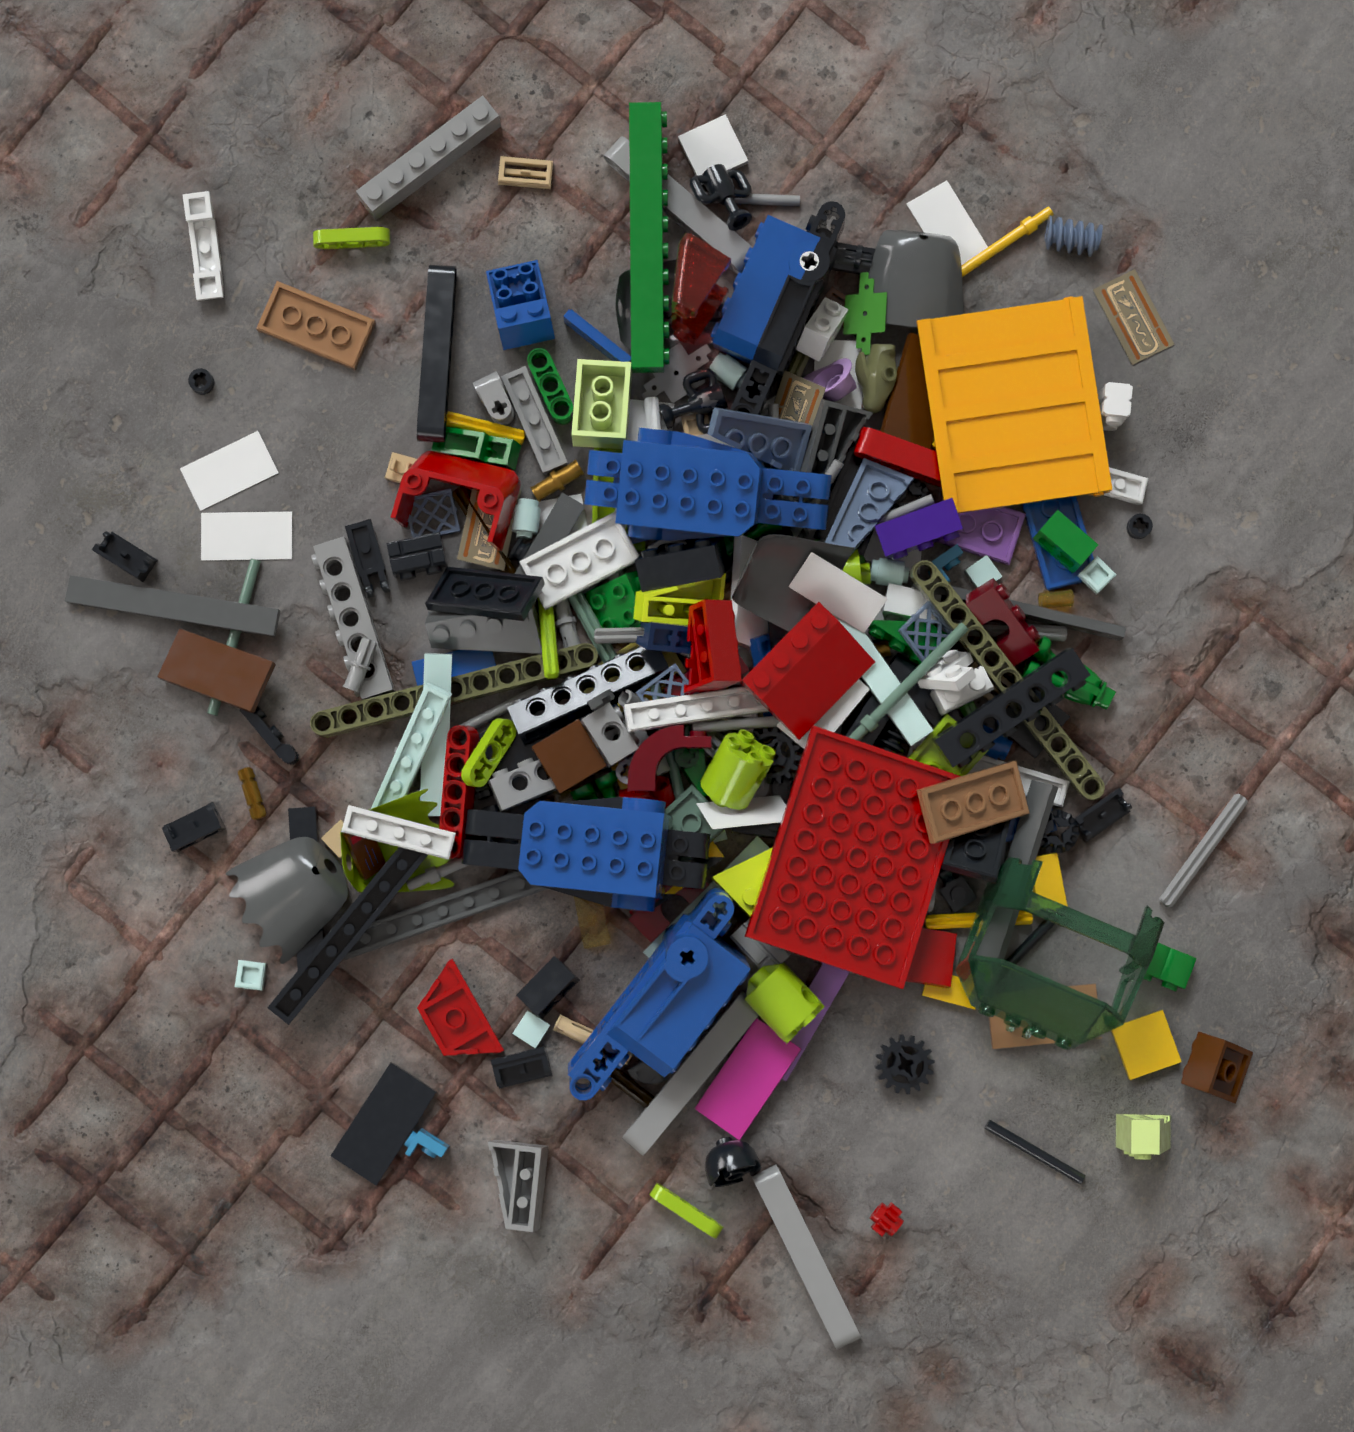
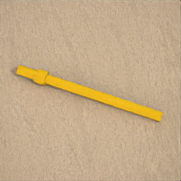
M1046 207L1033 217L1028 216L1020 222V226L962 264V277L1025 234L1030 235L1036 231L1038 226L1048 219L1049 215H1054L1051 208Z

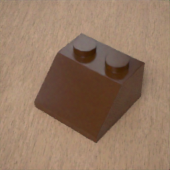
M1198 1031L1197 1037L1192 1043V1051L1188 1063L1183 1069L1181 1084L1236 1104L1253 1052L1224 1039Z

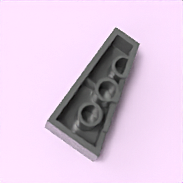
M536 601L524 621L428 611L425 627L431 648L542 654L539 613Z

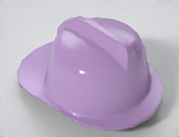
M847 358L839 359L804 377L806 380L825 387L826 390L822 399L831 402L842 399L857 388L856 382L850 373L852 363Z

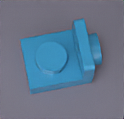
M958 544L931 561L948 583H950V579L943 571V568L949 571L960 563L958 558L961 557L963 551Z
M423 1128L418 1133L413 1131L404 1144L408 1147L405 1155L409 1157L413 1154L418 1144L423 1146L421 1150L433 1158L437 1155L442 1157L450 1146Z

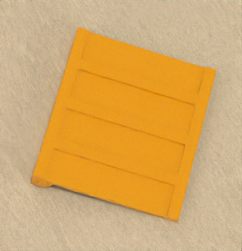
M1070 296L1063 298V300L916 321L943 500L953 498L957 512L963 513L1080 495L1098 497L1112 491L1083 296Z

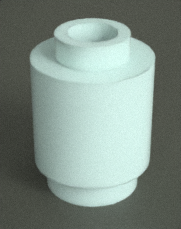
M722 353L716 356L709 367L715 372L717 380L733 391L737 387L740 389L748 371V368L728 354L723 355Z
M526 498L518 499L513 512L511 529L512 532L516 533L517 538L532 539V535L538 534L541 508L538 507L539 501Z
M886 558L872 559L870 568L871 581H875V584L888 586L891 583L902 586V583H907L909 567H905V561H893V559Z

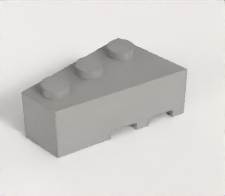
M503 1140L489 1141L488 1146L493 1158L494 1175L498 1182L499 1199L505 1228L526 1232L539 1230L541 1226L549 1146Z

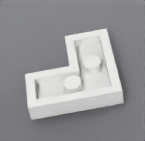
M957 650L948 651L918 681L919 687L924 689L960 691L976 677L973 667H968L974 662L971 653L959 652Z

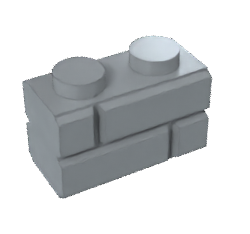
M750 918L730 936L734 943L759 969L764 965L782 964L791 955L788 951L745 937Z

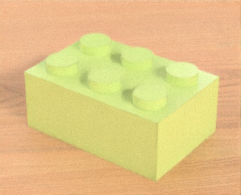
M577 359L572 422L573 446L623 449V440H627L632 381L631 362Z

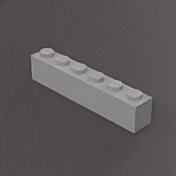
M482 95L356 190L359 200L377 221L500 128L499 115Z

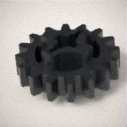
M769 727L763 728V734L754 731L755 740L762 745H767L776 750L775 753L778 755L777 760L773 759L774 762L765 776L767 777V784H773L774 778L781 784L784 781L783 776L792 779L793 775L790 771L792 769L798 770L799 766L796 765V760L800 761L802 756L797 755V751L801 750L802 747L795 745V741L783 731L780 733L778 727H773L772 731H770ZM776 737L772 743H762L766 738ZM786 745H788L790 749V758L786 755ZM781 765L785 767L780 772L770 773L776 766Z
M899 1034V1041L897 1042L890 1037V1045L888 1047L883 1044L880 1046L884 1051L883 1055L876 1054L875 1056L881 1060V1064L874 1065L875 1069L882 1070L878 1079H887L885 1083L887 1089L895 1085L894 1092L897 1094L901 1088H904L905 1093L908 1095L910 1094L911 1087H914L919 1092L921 1090L919 1083L922 1082L928 1085L929 1081L925 1076L927 1074H934V1071L928 1069L929 1065L935 1063V1060L927 1058L932 1052L931 1049L923 1050L922 1047L925 1042L921 1040L915 1044V1036L912 1035L908 1041H905L903 1034ZM901 1046L913 1047L917 1052L912 1054L905 1053ZM892 1052L894 1056L892 1065L887 1067V1058ZM900 1056L906 1060H911V1063L908 1064L910 1075L904 1069L898 1068L901 1064ZM922 1062L921 1073L917 1076L915 1073L917 1065ZM898 1074L903 1075L908 1082H897L892 1077Z

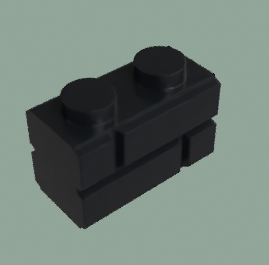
M440 532L387 543L392 573L395 578L400 577L401 581L416 578V573L425 571L427 575L443 572V567H448Z

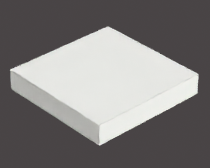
M726 114L678 136V141L695 175H702L706 169L716 164L724 165L727 171L748 164V159Z

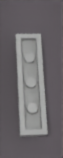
M526 366L501 376L543 475L568 465Z

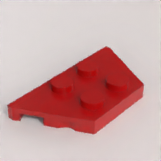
M453 958L450 959L417 1007L443 1056L500 1053L504 1051L502 1044Z

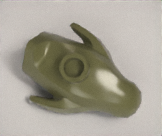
M872 344L869 355L865 357L864 352H860L857 356L855 373L862 389V408L865 411L873 412L872 414L881 411L894 388L898 367L896 369L895 345Z

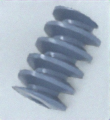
M1049 215L1044 238L1046 249L1049 250L1052 244L1056 243L1058 252H1060L1063 245H1066L1067 253L1069 254L1074 247H1077L1078 255H1081L1083 250L1087 249L1088 257H1091L1094 251H1097L1099 248L1103 225L1100 224L1095 231L1094 224L1091 222L1084 229L1083 221H1078L1074 227L1073 220L1068 219L1063 226L1061 217H1057L1053 223L1052 216Z

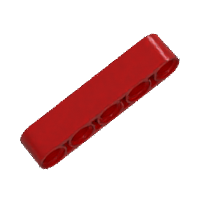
M868 427L861 429L854 450L855 456L861 459H868L902 474L942 488L936 451Z
M454 726L447 734L439 829L456 833L454 840L458 844V849L455 853L451 850L449 859L462 857L464 839L471 840V835L465 834L467 810H473L475 787L467 786L463 782L461 777L462 771H459L457 768V762L462 758L466 764L479 743V733L472 726ZM462 731L467 734L465 744H462L459 739ZM458 785L462 788L463 792L460 799L455 795V788ZM455 812H457L460 816V823L458 824V826H456L453 823V815Z

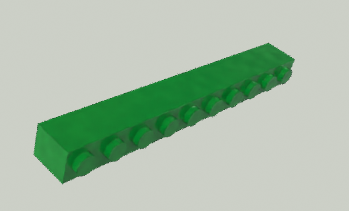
M661 102L629 103L632 373H664V365H669L670 363L669 348H664V338H669V322H664V312H669V295H664V285H669V269H663V259L669 258L668 242L663 243V233H668V216H663V206H668V190H663V180H668V164H662V154L668 153L667 137H662V128H667V111H662Z

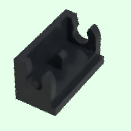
M105 531L103 533L104 540L101 544L96 543L92 551L144 582L158 560L114 532L109 533Z
M1120 788L1114 789L1074 817L1075 822L1078 823L1079 833L1085 842H1088L1131 812L1132 805L1124 800V793Z
M214 802L162 827L171 851L176 853L226 829Z
M553 956L516 996L537 1017L543 1019L580 979L556 956Z
M546 1046L491 1060L496 1084L499 1089L552 1076Z

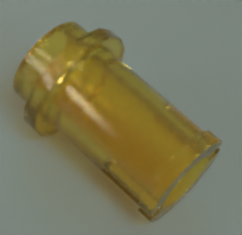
M1046 589L1038 594L1039 607L1048 609L1072 607L1074 605L1073 591L1068 589L1049 592Z

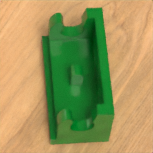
M1059 510L1052 515L1032 538L1072 573L1084 563L1099 545Z

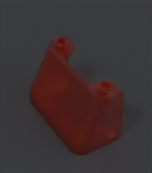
M685 233L678 243L672 295V329L674 330V337L683 343L690 342L694 345L729 293L727 287L724 286L722 288L716 282L731 264V258L690 233Z

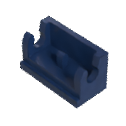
M650 621L641 622L640 626L644 628V636H637L636 644L647 650L691 654V641H687V625Z

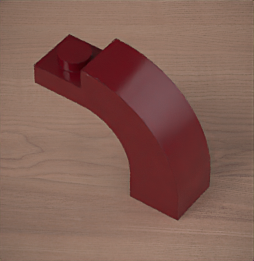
M684 725L670 726L655 732L639 746L631 760L628 771L627 791L657 792V771L662 759L676 749H712V736H706V731H690V736H685Z

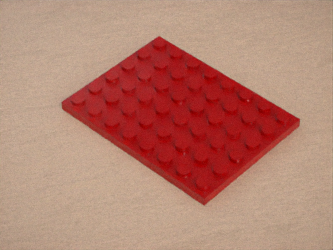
M813 725L805 745L745 937L899 989H904L949 843V839L935 844L930 843L917 790L961 776Z

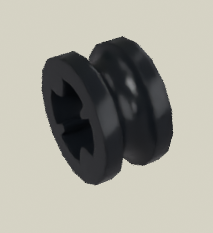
M203 368L193 370L188 378L190 387L200 395L210 393L215 385L213 376ZM202 375H204L207 384L205 386L201 384L200 387H197L198 383L195 380L198 377L202 379Z
M1135 514L1127 523V533L1134 539H1143L1152 531L1153 523L1146 514ZM1137 520H1141V524L1146 525L1142 533H1139L1137 528H1133V524L1135 525Z
M519 538L509 555V560L515 559L518 561L517 564L520 565L519 561L523 560L532 544H524L523 539Z

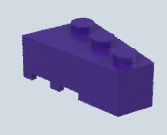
M953 498L875 525L885 557L893 559V561L907 557L909 552L916 549L920 552L934 547V542L944 539L945 542L957 539L960 537L959 533L964 531Z

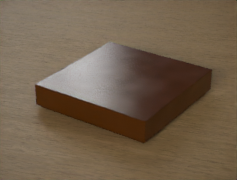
M579 719L531 747L559 794L607 766Z

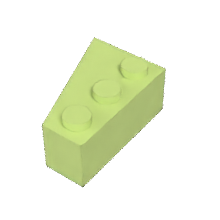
M1116 1114V1147L1124 1150V1154H1128L1130 1157H1134V1159L1143 1160L1151 1159V1154L1160 1155L1171 1148V1115Z

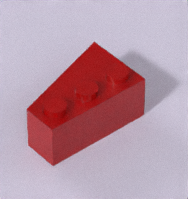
M704 599L689 606L687 641H691L690 659L686 658L685 667L690 668L689 685L684 684L683 693L718 691L742 681L732 600Z

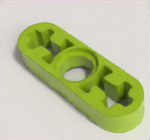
M385 227L321 229L313 232V246L318 249L366 248L390 245V229Z
M497 718L492 721L462 769L461 777L467 786L482 787L487 783L516 736V727L512 720ZM490 745L492 747L493 754L492 757L488 760L486 758L485 752L487 747Z
M656 1183L649 1194L653 1199L717 1239L724 1228L716 1220L659 1183Z

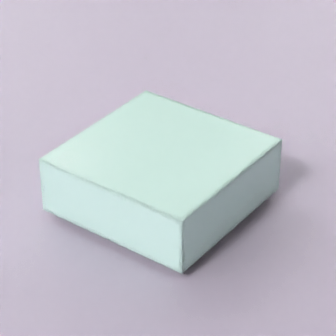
M987 555L964 571L975 588H978L992 578L995 581L1002 578V575Z
M1097 556L1077 576L1097 595L1117 574Z
M238 960L235 987L263 991L267 963Z
M527 1010L512 1034L536 1048L550 1027V1024Z

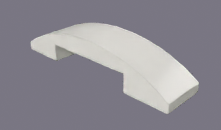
M210 192L183 194L185 217L189 227L195 272L193 278L196 300L224 298L220 247Z

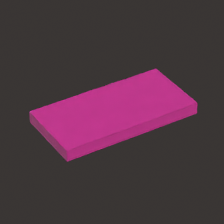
M756 1018L694 1109L736 1139L741 1140L802 1049L791 1041L786 1044L767 1024Z

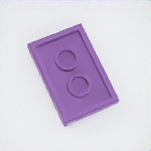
M1006 507L958 513L964 531L959 533L960 537L945 542L944 539L937 541L950 547L958 544L962 551L981 557L987 555L990 560L1009 565L1026 514Z

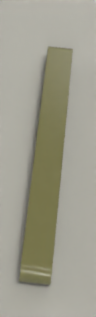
M927 560L915 563L910 570L912 581L925 598L933 604L952 631L960 624H956L951 620L950 614L952 610L958 608L963 612L964 617L961 622L969 630L959 641L967 652L971 653L978 666L984 667L990 681L999 693L1007 689L1001 684V676L1004 673L1008 672L1013 676L1012 685L1022 679L1019 672L938 568ZM921 565L927 566L930 570V577L926 581L920 580L917 576V569ZM937 587H943L947 592V597L943 602H938L934 598V590ZM973 629L980 634V640L976 645H971L967 640L968 633ZM989 651H993L997 656L996 663L993 666H987L984 662V656ZM1030 689V700L1032 702H1037L1039 698L1036 696L1033 690ZM1010 702L1009 706L1017 715L1019 711L1018 705L1015 702ZM1045 706L1039 710L1041 712L1040 715H1043L1046 719L1044 729L1037 730L1035 728V719L1028 723L1026 720L1022 721L1080 796L1090 800L1102 796L1105 790L1103 780ZM1055 737H1060L1063 741V746L1059 751L1054 752L1051 748V741ZM1076 758L1080 766L1076 772L1071 773L1067 765L1071 759ZM1093 779L1096 783V789L1093 793L1087 794L1084 790V785L1088 780Z
M582 643L557 650L558 657H564L568 661L566 668L559 670L557 678L584 672L590 667L597 665L599 657L596 648L592 644ZM584 650H589L594 654L593 660L589 663H582L579 660V655ZM542 654L454 676L451 678V685L460 684L462 686V693L458 697H451V706L553 680V678L547 679L544 676ZM531 664H539L541 666V673L536 677H531L527 674V668ZM506 670H511L515 673V679L509 684L501 681V674ZM480 677H485L489 680L488 687L484 690H477L475 688V681ZM424 684L319 711L311 717V729L321 737H332L412 716L422 694ZM402 697L409 698V707L404 711L397 710V701ZM375 704H381L383 706L382 715L377 718L371 717V707ZM348 711H356L357 719L353 724H345L344 716ZM324 717L329 718L331 721L329 729L320 731L318 729L319 720Z

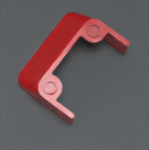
M426 451L421 454L402 476L391 518L402 527L407 528L409 515H411L413 503L415 502L414 498L427 490L430 479L479 491L477 498L479 508L484 513L494 516L487 542L496 550L502 551L521 487L519 476L510 469L436 451Z

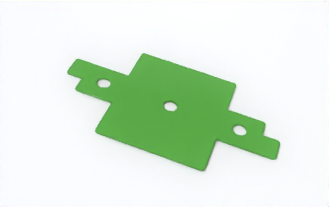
M868 272L860 273L859 294L845 296V308L849 310L844 319L843 329L844 335L857 334L856 348H862V352L865 355L870 354L871 333L885 332L887 292L874 293V278L868 279ZM864 311H867L866 316L863 315Z

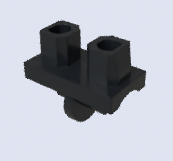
M837 243L836 261L832 270L858 275L863 272L869 273L875 253L874 248Z

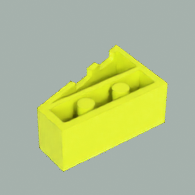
M726 573L721 578L645 592L641 590L636 591L633 619L641 622L650 621L688 625L689 606L704 599L723 600Z
M773 847L711 877L721 889L728 893L730 898L748 917L752 915Z

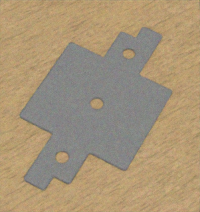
M681 343L669 349V365H664V373H653L655 378L643 385L646 392L642 394V397L644 399L646 397H655L665 391L670 401L674 403L685 396L687 393L682 385L683 379L687 374L697 371L699 367L709 362L706 356L711 352L709 346L705 344L690 355L687 354ZM697 356L701 357L700 361L696 360ZM674 371H678L679 374L677 376L674 375ZM705 380L691 384V387L696 389L705 383ZM653 385H656V390L652 389Z

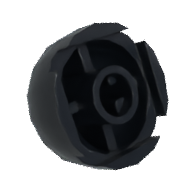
M731 1137L718 1140L716 1147L709 1151L705 1161L708 1183L710 1186L714 1183L715 1187H724L742 1182V1176L750 1173L752 1177L761 1171L762 1168L755 1150L744 1141H732Z

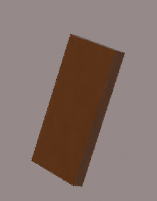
M909 333L880 431L930 449L934 434L919 335Z
M179 629L157 677L165 682L254 714L276 664L267 659Z

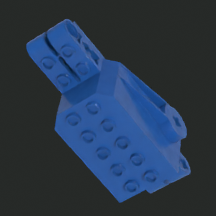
M639 428L637 441L623 440L622 453L589 450L587 474L614 477V481L586 480L584 504L617 508L615 523L629 525V537L673 541L741 536L758 523L826 530L829 505L804 502V497L829 500L832 475L765 468L752 453L684 432ZM774 494L799 497V502L774 499Z
M721 888L709 890L690 914H683L676 923L671 924L665 930L660 945L568 1063L569 1088L571 1094L576 1099L588 1100L599 1089L604 1091L612 1080L610 1075L616 1067L621 1069L628 1060V1051L663 1077L669 1073H674L681 1064V1059L686 1052L691 1051L696 1045L698 1037L703 1030L708 1029L713 1023L716 1013L729 1002L736 987L746 980L751 968L745 956L718 936L719 934L722 937L731 926L729 920L734 913L733 902L725 890ZM715 902L718 904L723 903L724 906L722 908L718 906L714 908L713 904ZM603 1047H604V1049L606 1050L605 1053H604V1054H605V1060L602 1059V1057H603ZM581 1078H586L589 1080V1082L585 1084H580L577 1081Z

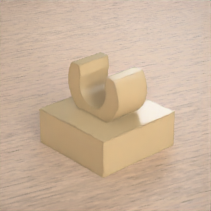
M392 452L385 479L401 483L402 476L417 459Z

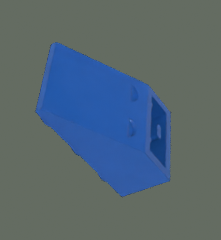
M538 260L486 271L503 350L555 339Z

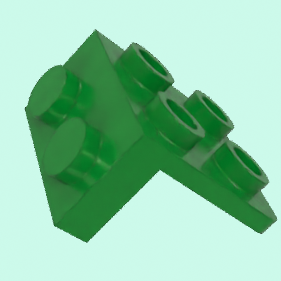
M637 571L626 573L586 593V599L602 628L641 627V621L633 619L636 591L641 590Z

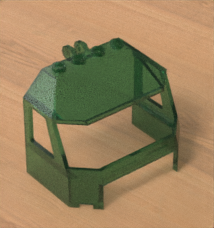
M1009 857L1000 866L996 883L987 882L955 970L971 1006L978 1008V1012L984 1016H997L1004 1019L1003 1022L1007 1025L1006 1031L1012 1033L1016 1028L1023 1027V1038L1029 1039L1031 1035L1040 1039L1047 1037L1054 1040L1056 1046L1067 1050L1105 1036L1124 1025L1128 1012L1153 959L1165 922L1160 917L1153 918L1151 916L1153 910L1147 905L1144 908L1136 935L1032 892L1043 861L1033 860L1031 865L1022 864L1020 858ZM996 907L1029 912L1128 954L1126 964L1119 968L1122 976L1112 1005L1110 1006L1106 1002L1006 960L976 955ZM1131 980H1133L1132 983H1131V986H1130V988H1129V990H1128V993H1127V995H1126V998H1125V1000H1124V1002H1123V1005H1122V1007H1121V1010H1120V1012L1118 1013V1009H1119V1006H1120V1003H1121V1000H1122V997H1123V994H1124L1126 985H1127L1128 982H1130Z

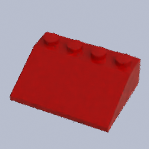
M818 602L742 679L740 684L800 740L875 661L847 629Z

